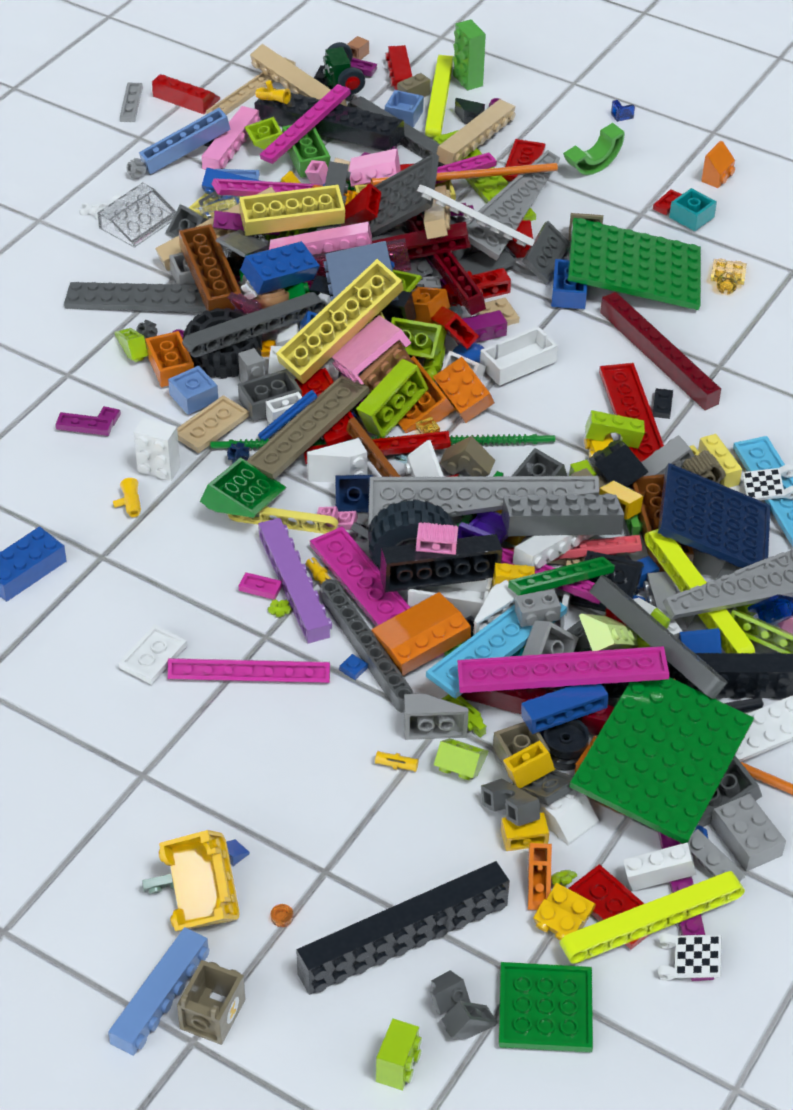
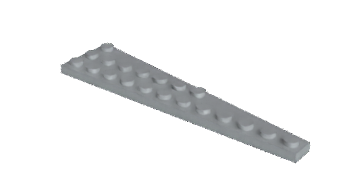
M547 150L531 165L558 164L560 157ZM553 171L518 175L478 212L517 230ZM472 219V221L467 220L470 244L497 261L510 240L503 237L504 233L502 232L497 234L491 231L490 226L486 225V227L476 224L477 220Z
M599 476L370 477L369 526L375 515H378L381 509L387 508L392 503H399L402 500L413 501V499H418L424 502L429 501L434 505L442 507L451 517L502 510L503 496H529L531 494L538 496L549 494L599 495Z
M793 548L788 552L779 553L776 556L736 570L730 575L726 574L717 580L708 581L702 586H696L690 590L670 596L663 601V604L670 618L676 619L793 596Z

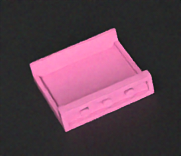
M378 316L332 356L334 360L332 364L354 383L357 381L362 385L364 383L358 376L362 370L397 341L401 342L404 347L410 345L411 342L400 328Z

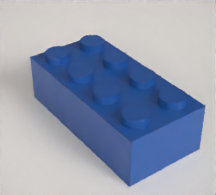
M300 241L247 255L240 270L256 293L260 295L314 280L320 265L304 243Z
M39 526L1 551L0 597L6 602L67 562L65 546Z

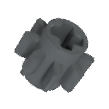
M149 320L139 323L136 328L137 332L144 335V339L157 336L158 333L156 324Z

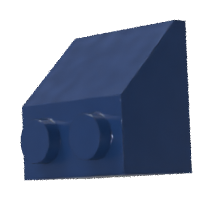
M335 475L336 506L338 512H369L370 477H373V475Z

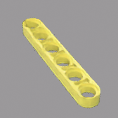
M270 507L264 508L258 514L259 517L254 518L228 514V517L233 521L250 524L273 520L270 517L273 515L280 518L283 525L286 524L288 529L322 534L335 530L338 527V520L332 516ZM288 518H293L297 522L289 521ZM306 521H313L315 524L311 525ZM329 523L332 524L334 527H328L325 524Z

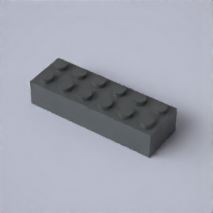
M607 493L604 495L549 494L538 496L531 494L529 496H503L501 516L508 536L622 535L624 512L617 495Z

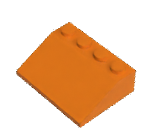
M415 356L411 360L418 366L428 390L398 422L405 433L441 421L455 410Z
M440 592L371 629L402 675L411 672L471 638V626L467 620Z

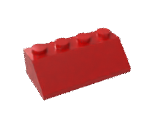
M159 74L152 81L153 97L201 114H205L209 108L220 100V96L211 91L166 75Z

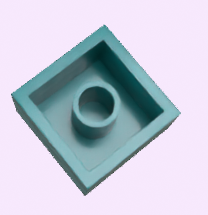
M690 188L671 202L669 218L696 231L715 217L717 201Z

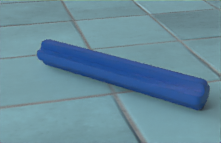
M310 390L258 434V437L266 441L267 438L271 437L317 398L316 393Z

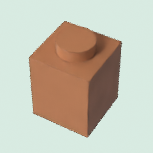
M357 36L347 43L352 50V58L361 60L369 54V40Z

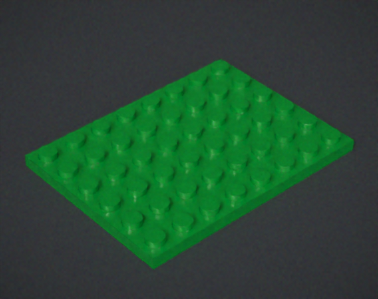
M573 218L567 280L699 310L701 306V247L678 240L666 239L661 236L657 237L647 233L635 232L631 229H622L613 225L601 224L600 222L587 221L583 218Z
M670 677L664 680L630 682L572 778L569 787L683 844L688 843L749 731L754 717L716 699H712L706 694Z

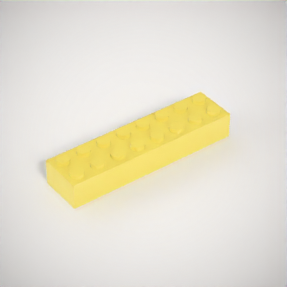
M376 259L276 353L278 362L304 384L404 290L402 280Z

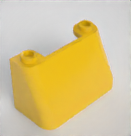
M205 830L159 843V858L171 867L178 909H175L170 917L175 931H182L184 927L195 929L239 919L240 912L227 843L221 832Z

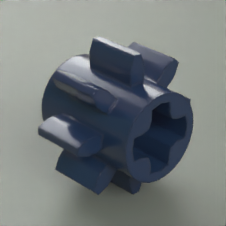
M237 442V444L232 443L227 450L228 460H231L232 464L240 457L247 461L250 455L249 447H244V443Z

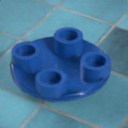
M473 343L466 349L459 344L453 349V352L480 363V351L484 347Z

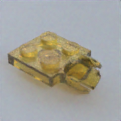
M722 258L714 259L711 281L717 282L719 292L724 294V290H728V295L736 290L737 285H744L747 263L727 261Z

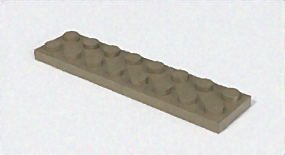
M341 375L252 455L247 462L267 477L275 479L370 393L369 387L358 382L354 383L351 379Z

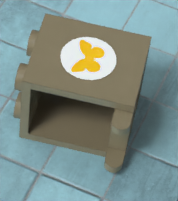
M201 960L177 1003L180 1030L222 1045L246 1000L244 975L236 970L220 967L215 962ZM212 992L227 997L225 1002L210 998Z

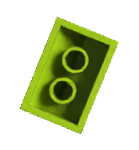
M392 317L391 323L400 328L411 342L410 345L404 347L408 355L433 360L437 357L443 348L447 333L442 325Z

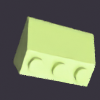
M579 615L592 651L631 649L638 646L636 641L637 634L626 624L607 616Z

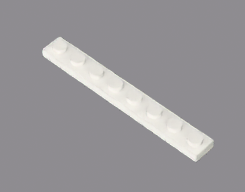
M419 185L417 191L422 193L421 197L430 201L434 199L436 204L442 207L447 205L450 207V211L456 214L461 212L464 214V218L471 221L475 219L477 220L476 224L480 226H490L491 231L497 234L502 232L504 233L503 237L509 240L514 238L517 240L516 243L525 247L526 244L533 246L534 239L429 187Z

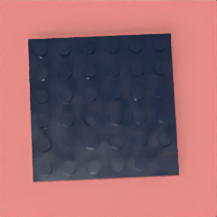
M668 463L665 468L658 533L683 545L693 547L700 552L715 556L719 560L732 563L736 567L744 568L768 558L771 506Z

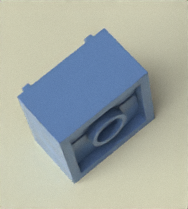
M395 90L385 105V111L398 119L404 120L406 124L414 128L423 113L424 96Z
M200 366L168 379L170 396L188 415L209 406L218 399V385Z

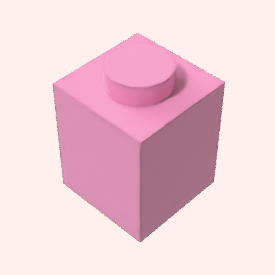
M311 160L305 171L311 184L323 186L326 182L328 167L325 161Z

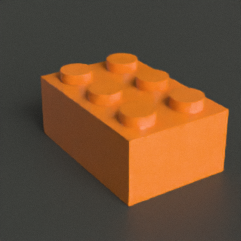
M179 331L145 338L149 355L147 357L161 387L169 386V378L194 368L189 352L182 345L183 339Z
M460 357L433 376L437 386L465 423L495 403L490 392L463 357Z

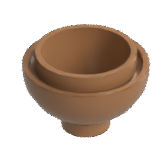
M278 289L263 293L255 298V302L260 309H264L289 300V292L285 291V289Z

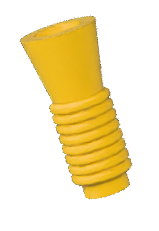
M271 80L265 82L267 88L260 87L256 89L255 95L260 100L278 101L284 104L290 102V90L288 88L274 89Z
M125 478L120 483L124 497L114 500L113 505L115 508L125 505L127 514L130 517H137L141 512L138 480L135 478Z

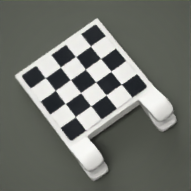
M786 464L774 469L742 472L747 496L757 500L777 498L793 500V486L783 489L781 476L787 478L793 476L792 464Z
M667 933L660 935L659 941L663 949L676 946L675 968L666 965L659 966L660 980L721 977V935L675 936Z

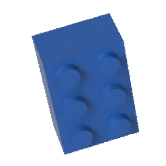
M555 259L551 307L585 309L587 285L568 281L569 260Z

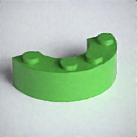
M611 123L600 130L598 141L592 148L582 151L575 145L563 153L564 158L571 166L584 175L600 172L610 165L618 155L623 145L625 132L614 123Z

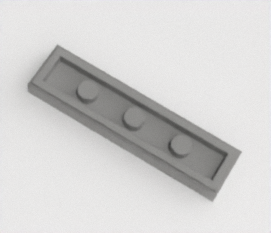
M127 83L120 113V122L136 121L143 89L142 83Z

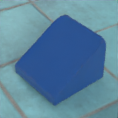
M236 839L226 842L231 865L235 866L250 854Z

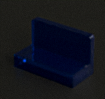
M777 594L749 606L748 611L757 613L760 620L775 625L793 617V597Z

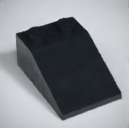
M620 439L610 442L606 448L596 451L589 458L597 475H601L607 483L615 481L627 487L649 473L635 454Z

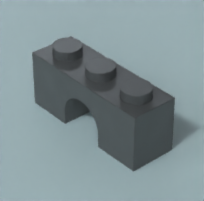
M504 779L481 785L482 805L493 812L506 809V819L515 825L521 826L540 819L541 806L538 798Z

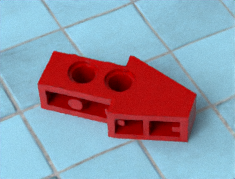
M504 268L474 275L470 271L467 272L483 293L484 299L511 292V279ZM446 284L444 289L447 291L450 307L463 306L449 285Z

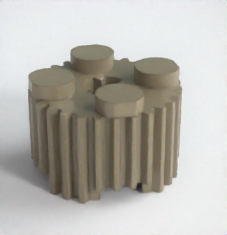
M706 450L683 462V469L716 483H720V480L726 476L724 469L715 456Z

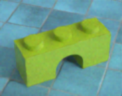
M591 410L585 425V438L603 441L607 434L618 433L620 434V440L628 447L639 448L645 433L644 420Z

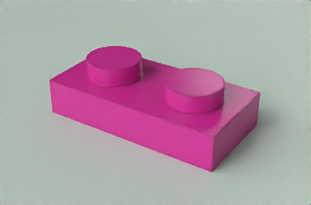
M245 572L239 584V591L276 600L282 588V581L247 572Z

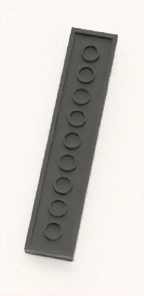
M70 282L64 301L65 309L207 311L195 284Z

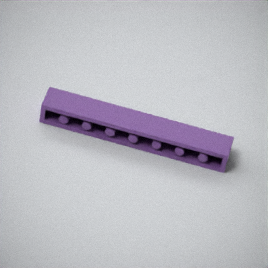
M280 518L258 523L259 538L278 580L282 581L283 591L307 644L330 638L332 622L330 618L326 617V610L324 605L319 602L317 590H313L312 579L306 575V566L300 562L299 551L294 549V541L292 537L289 538L288 536L289 532L286 524L283 525Z

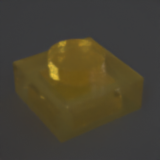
M432 417L416 422V429L420 434L440 432V427Z

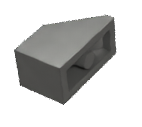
M459 1001L441 1019L446 1026V1032L452 1038L459 1039L471 1038L496 1026L498 1023L487 1005Z

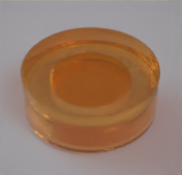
M286 904L274 906L271 910L272 923L278 927L290 925L293 921L292 908Z

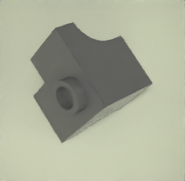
M451 970L431 980L433 990L430 994L435 1010L440 1015L445 1012L448 1013L459 1001L470 1002L464 979Z

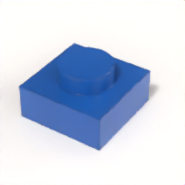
M353 654L339 666V670L353 680H356L368 669V663Z

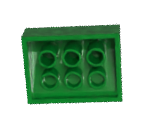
M240 457L207 485L200 502L215 512L254 518L284 492L287 487L275 479L267 477L252 464Z

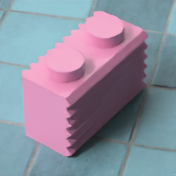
M420 522L418 525L416 551L456 555L458 526L438 525L437 523L434 525L433 523L425 522L422 524Z

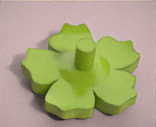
M287 599L281 601L272 600L270 607H268V612L272 615L276 614V617L285 616V614H289L292 611Z
M561 870L551 875L553 885L562 882L563 886H566L572 882V879L577 877V873L571 870Z

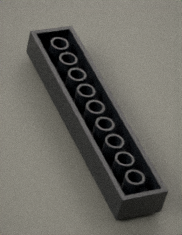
M291 93V99L288 104L258 99L254 105L255 109L259 110L260 120L274 117L277 124L288 126L293 125L319 99ZM342 104L336 106L315 125L320 135L384 151L391 150L405 136L404 120Z
M695 653L727 681V684L716 697L718 699H783L793 695V654ZM667 661L670 678L676 679V681L703 693ZM630 682L606 683L608 697L621 698Z
M494 861L296 949L297 975L309 995L322 992L335 983H342L355 974H362L375 965H382L395 956L404 955L408 950L424 946L428 941L441 938L448 932L461 929L475 920H481L492 912L503 910L508 905L510 880L498 862Z

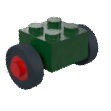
M337 42L329 46L328 49H325V56H323L325 69H323L324 78H327L328 86H331L332 89L339 84L349 88L350 95H353L364 88L365 76L360 69L351 67L350 62L353 57L351 48L346 43Z

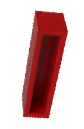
M406 45L388 46V52H385L389 78H391V87L394 86V90H397V83L412 77Z

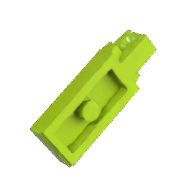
M448 694L442 698V700L468 708V731L472 730L478 737L486 734L487 726L483 723L481 713L462 696L455 699Z

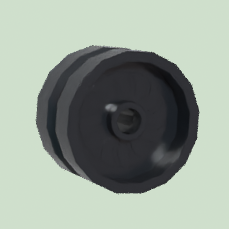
M574 719L544 730L543 739L550 749L554 768L565 771L575 769L577 761L587 748L589 731L587 726L580 720Z

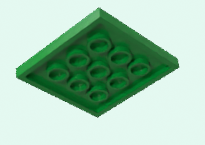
M501 962L499 1047L592 1052V967Z

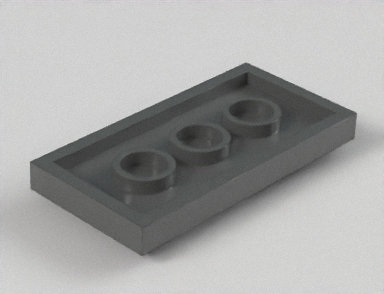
M547 221L543 224L533 246L529 248L522 262L546 284L554 274L555 259L563 258L570 246V242Z

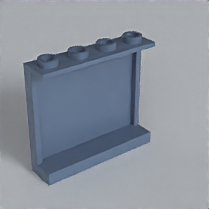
M386 241L325 254L327 261H323L325 271H329L326 273L327 282L331 283L328 285L330 295L333 294V296H330L331 301L376 259L392 271ZM398 296L395 297L392 301L399 300Z

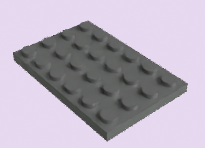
M436 153L429 155L374 186L381 191L377 218L368 222L372 238L432 207L433 199L430 201L421 197L422 193L417 190L419 185L435 190L439 156Z

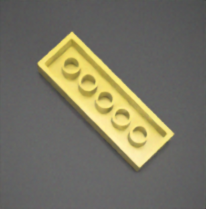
M339 185L239 197V211L245 236L342 224L345 222V207Z

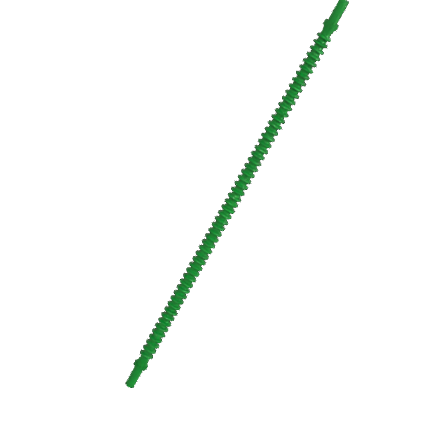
M483 434L481 437L479 435L476 437L471 435L483 446L485 443L489 446L490 443L492 445H495V443L498 445L500 443H503V445L505 443H508V445L511 443L514 445L516 443L519 445L524 443L526 445V443L555 442V435L532 434L526 436L524 434L521 436L519 434L516 436L513 434V436H510L508 434V436H505L503 434V436H500L498 434L495 436L493 434L489 436L488 434L486 437ZM451 435V446L468 438L469 436L466 435V437H463V435H461V437H458V435H456V437H453ZM320 437L312 446L326 445V442ZM267 438L266 441L263 439L261 441H258V439L256 441H253V439H250V441L247 439L245 441H242V439L240 441H234L233 439H229V441H211L210 446L211 449L229 448L232 443L237 444V442L244 443V447H249L251 450L256 448L258 450L269 439Z

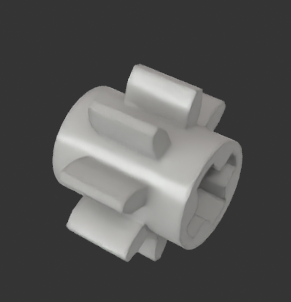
M134 158L130 160L131 162L127 163L126 169L128 174H132L131 178L139 179V177L145 174L146 165L144 162H141V159Z

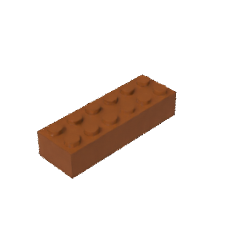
M212 224L180 230L179 245L206 310L211 311L216 308H231V310L242 308V293L220 243L216 242L217 236Z
M665 474L643 476L630 484L629 489L643 495L638 520L642 522L641 534L644 543L645 533L656 530L659 526ZM676 541L693 564L694 552L692 547ZM645 543L648 556L660 568L659 572H666Z

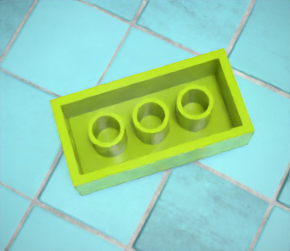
M401 359L356 408L368 432L380 438L385 437L428 390L418 366L405 359Z

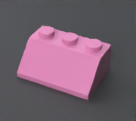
M398 149L351 158L349 167L351 187L371 183V178L391 177L400 172Z

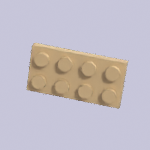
M223 395L177 428L178 440L197 453H200L210 445L211 441L218 440L248 418L249 411Z

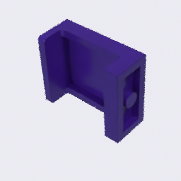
M495 511L477 513V517L471 523L466 524L462 522L458 525L457 539L497 534L499 542L502 544L509 536L507 535L501 514Z

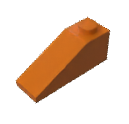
M530 843L528 846V910H538L543 900L547 899L551 892L552 844Z

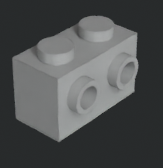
M255 348L238 353L241 382L265 376V360L258 354Z
M554 589L515 596V612L521 627L532 626L534 621L553 622L560 620L561 605Z

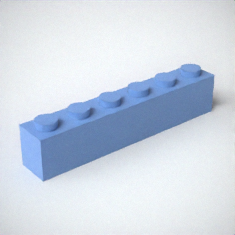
M217 108L140 151L139 155L141 161L146 165V170L151 175L231 130L228 118L220 108Z
M186 927L183 928L108 1031L111 1045L132 1056L135 1055L138 1049L144 1047L148 1035L151 1031L156 1030L162 1015L169 1012L173 1000L177 995H181L185 988V983L189 978H192L201 960L205 961L210 951L208 948V938Z

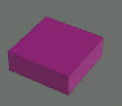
M103 406L97 417L112 418L114 426L121 412L119 409Z

